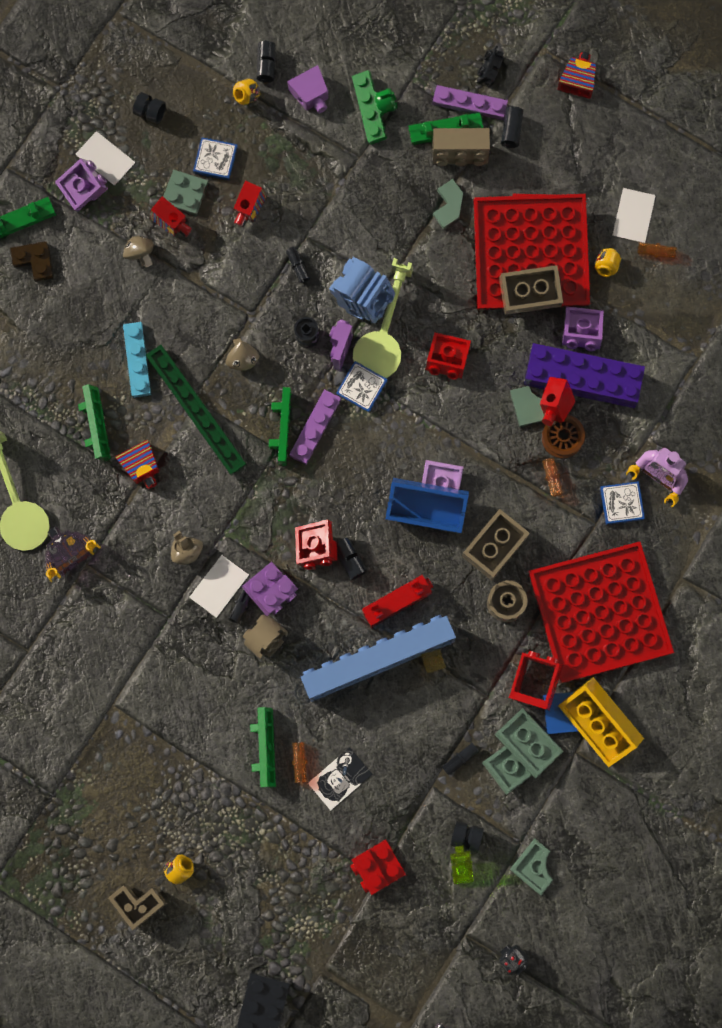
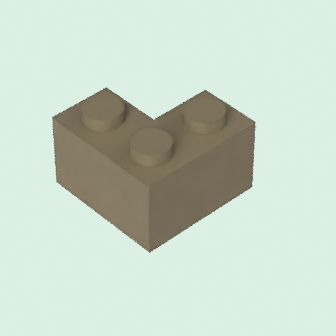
M123 885L108 898L132 930L137 929L167 904L156 888L150 889L138 899L128 885Z

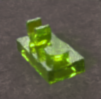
M463 846L455 847L456 853L450 854L454 885L474 882L470 851L464 852Z

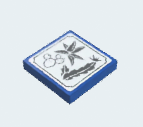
M202 137L193 173L229 181L238 148L237 144Z
M354 361L336 394L363 410L370 412L388 379Z
M639 481L600 487L606 525L645 519Z

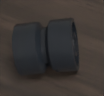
M143 92L139 93L133 105L134 115L141 118L146 117L148 121L155 124L160 123L166 110V102L157 98L152 99V96Z
M303 317L297 320L294 326L297 343L304 348L315 346L320 337L317 322L310 317Z
M456 821L450 846L460 849L464 846L467 851L478 853L484 828L475 825L469 827L468 823Z

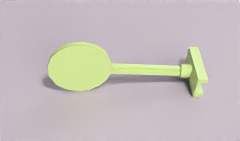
M396 258L392 262L393 273H395L393 285L395 295L393 301L387 306L381 330L365 334L357 341L353 349V361L362 364L385 378L390 377L396 372L401 363L399 344L392 336L388 335V330L402 282L405 281L406 276L411 277L413 272L412 263L408 262L407 266L403 264L398 265V259Z
M0 431V470L12 501V505L6 509L1 517V536L14 549L22 551L33 550L42 545L48 537L50 529L49 518L44 509L37 504L20 501L2 451L3 446L1 443L7 441L5 433Z

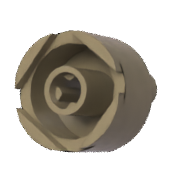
M507 580L496 584L491 589L487 599V607L489 613L496 620L513 622L525 611L528 599L520 584ZM506 597L510 599V603L508 604V606L504 604V601H502L505 600Z
M265 614L258 618L257 624L253 629H248L243 635L245 639L244 645L261 661L265 660L264 656L266 655L271 657L283 644L282 637L284 635L287 637L288 631L271 616H266Z

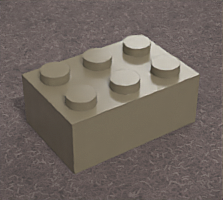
M490 128L433 129V164L438 166H446L447 164H455L456 166L474 164L475 166H482L488 164Z
M557 265L501 273L499 280L505 315L561 307L563 304Z
M499 509L463 552L462 557L492 581L525 542L530 533Z

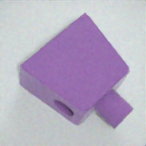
M318 65L287 81L288 90L305 110L315 107L318 113H322L327 109L324 101L328 99V90Z

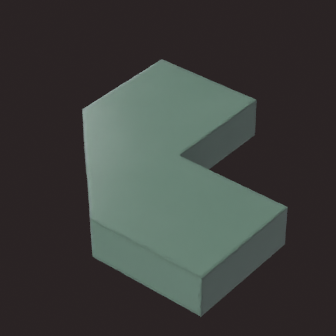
M453 179L437 189L446 205L435 211L433 216L443 230L459 220L463 192Z

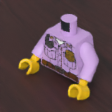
M662 448L659 451H646L636 461V465H631L626 472V475L629 472H634L635 475L632 477V480L637 478L641 468V471L669 491H673L664 500L666 504L669 499H672L673 505L671 507L677 504L679 501L678 494L681 495L688 482L686 470H684L686 466L685 461L680 458L677 452H671L666 448Z

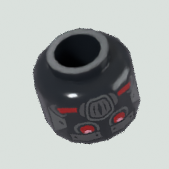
M508 944L500 951L502 956L499 958V963L509 975L516 974L517 976L529 966L527 963L529 957L519 945L511 947Z

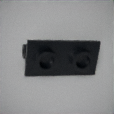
M498 46L487 50L483 58L485 62L477 72L478 79L476 83L483 80L486 86L494 84L498 72L493 67L497 70L500 69L504 59L503 52H496Z

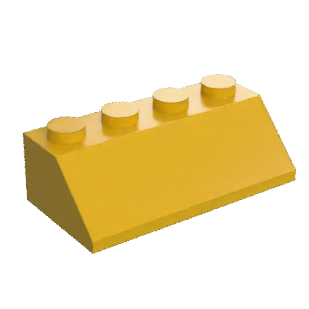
M594 677L558 705L608 767L636 749L644 739Z

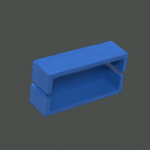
M393 478L385 519L462 533L469 491Z

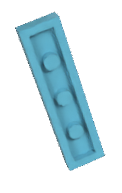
M142 322L123 324L132 397L151 395Z

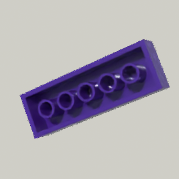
M533 343L524 385L545 389L549 377L566 379L574 396L635 408L639 400L645 366Z

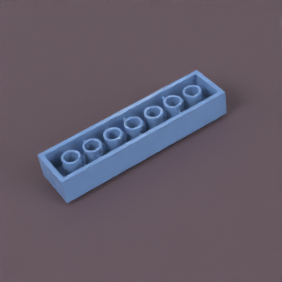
M435 616L430 619V623L425 625L423 622L416 624L409 632H405V630L399 631L394 634L392 639L388 640L387 637L376 641V645L373 647L366 645L359 648L356 654L351 655V653L340 656V660L333 663L330 660L321 664L322 668L315 670L311 668L304 671L301 680L310 701L320 699L454 643L456 636L447 616Z

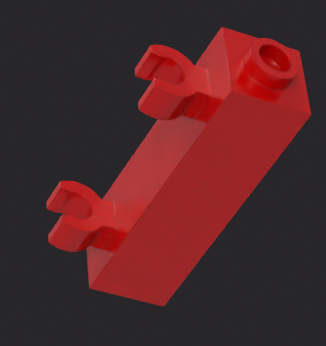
M421 575L362 608V613L370 627L373 628L431 595L433 585L428 577L425 579Z

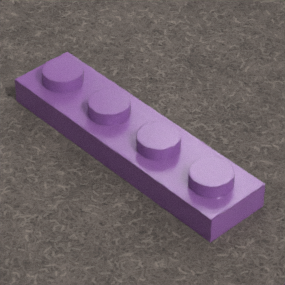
M437 85L432 105L473 114L480 112L482 116L503 120L508 100Z
M323 391L289 454L291 458L307 465L338 407L341 397L329 391Z

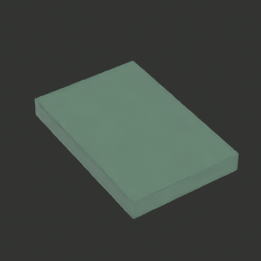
M523 708L494 734L535 778L564 752Z

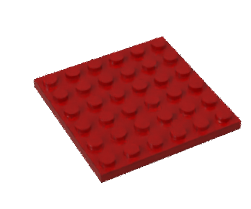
M586 194L474 197L477 310L504 309L499 280L501 273L556 265L558 266L563 298L561 307L590 306Z
M641 542L528 571L552 656L559 659L558 663L563 665L559 677L560 684L674 653Z

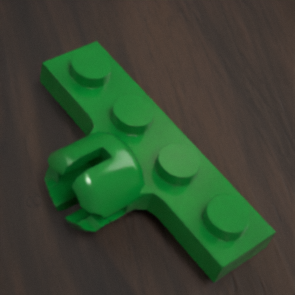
M369 70L352 76L368 143L372 145L387 139L382 116L385 113L396 110L397 102L395 103L396 96L394 92L389 88L375 92Z

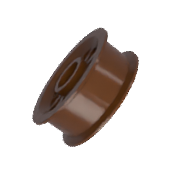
M568 415L564 422L554 421L552 426L545 425L542 432V444L545 450L557 458L574 456L581 449L585 439L583 425L577 418ZM565 433L567 434L568 439L562 440L559 438L558 434Z

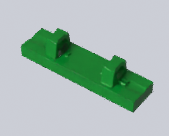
M479 112L409 125L408 129L411 144L417 145L433 142L434 128H483V123Z
M49 197L29 203L22 208L0 216V238L55 216L56 213Z
M88 384L82 386L85 402L78 404L79 411L87 413L91 438L84 440L85 446L94 450L95 459L107 461L111 459L99 388Z
M283 387L281 402H272L271 404L272 412L281 413L279 439H269V449L278 450V463L287 466L291 406L290 387Z
M258 707V724H250V732L258 733L259 763L252 764V772H260V787H276L273 708Z

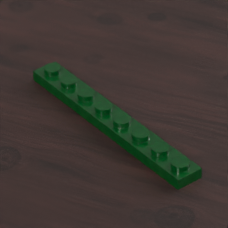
M159 345L146 354L150 363L228 473L232 476L247 466L163 346Z

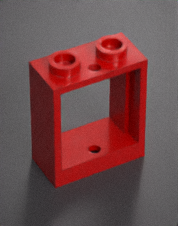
M536 652L522 653L509 698L550 710L563 665L559 664V659L549 656H547V660L539 658L540 654ZM529 660L555 668L545 701L520 693Z

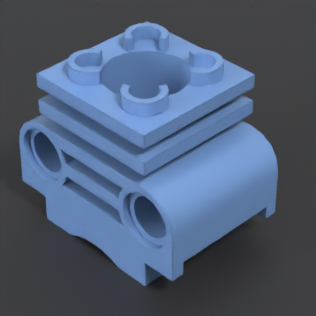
M355 257L349 258L342 272L345 276H340L336 279L329 290L335 296L338 305L344 308L348 314L361 320L366 318L369 321L371 319L372 323L376 324L378 319L383 316L387 305L393 301L395 292L387 276H381L379 272L375 273L370 265Z

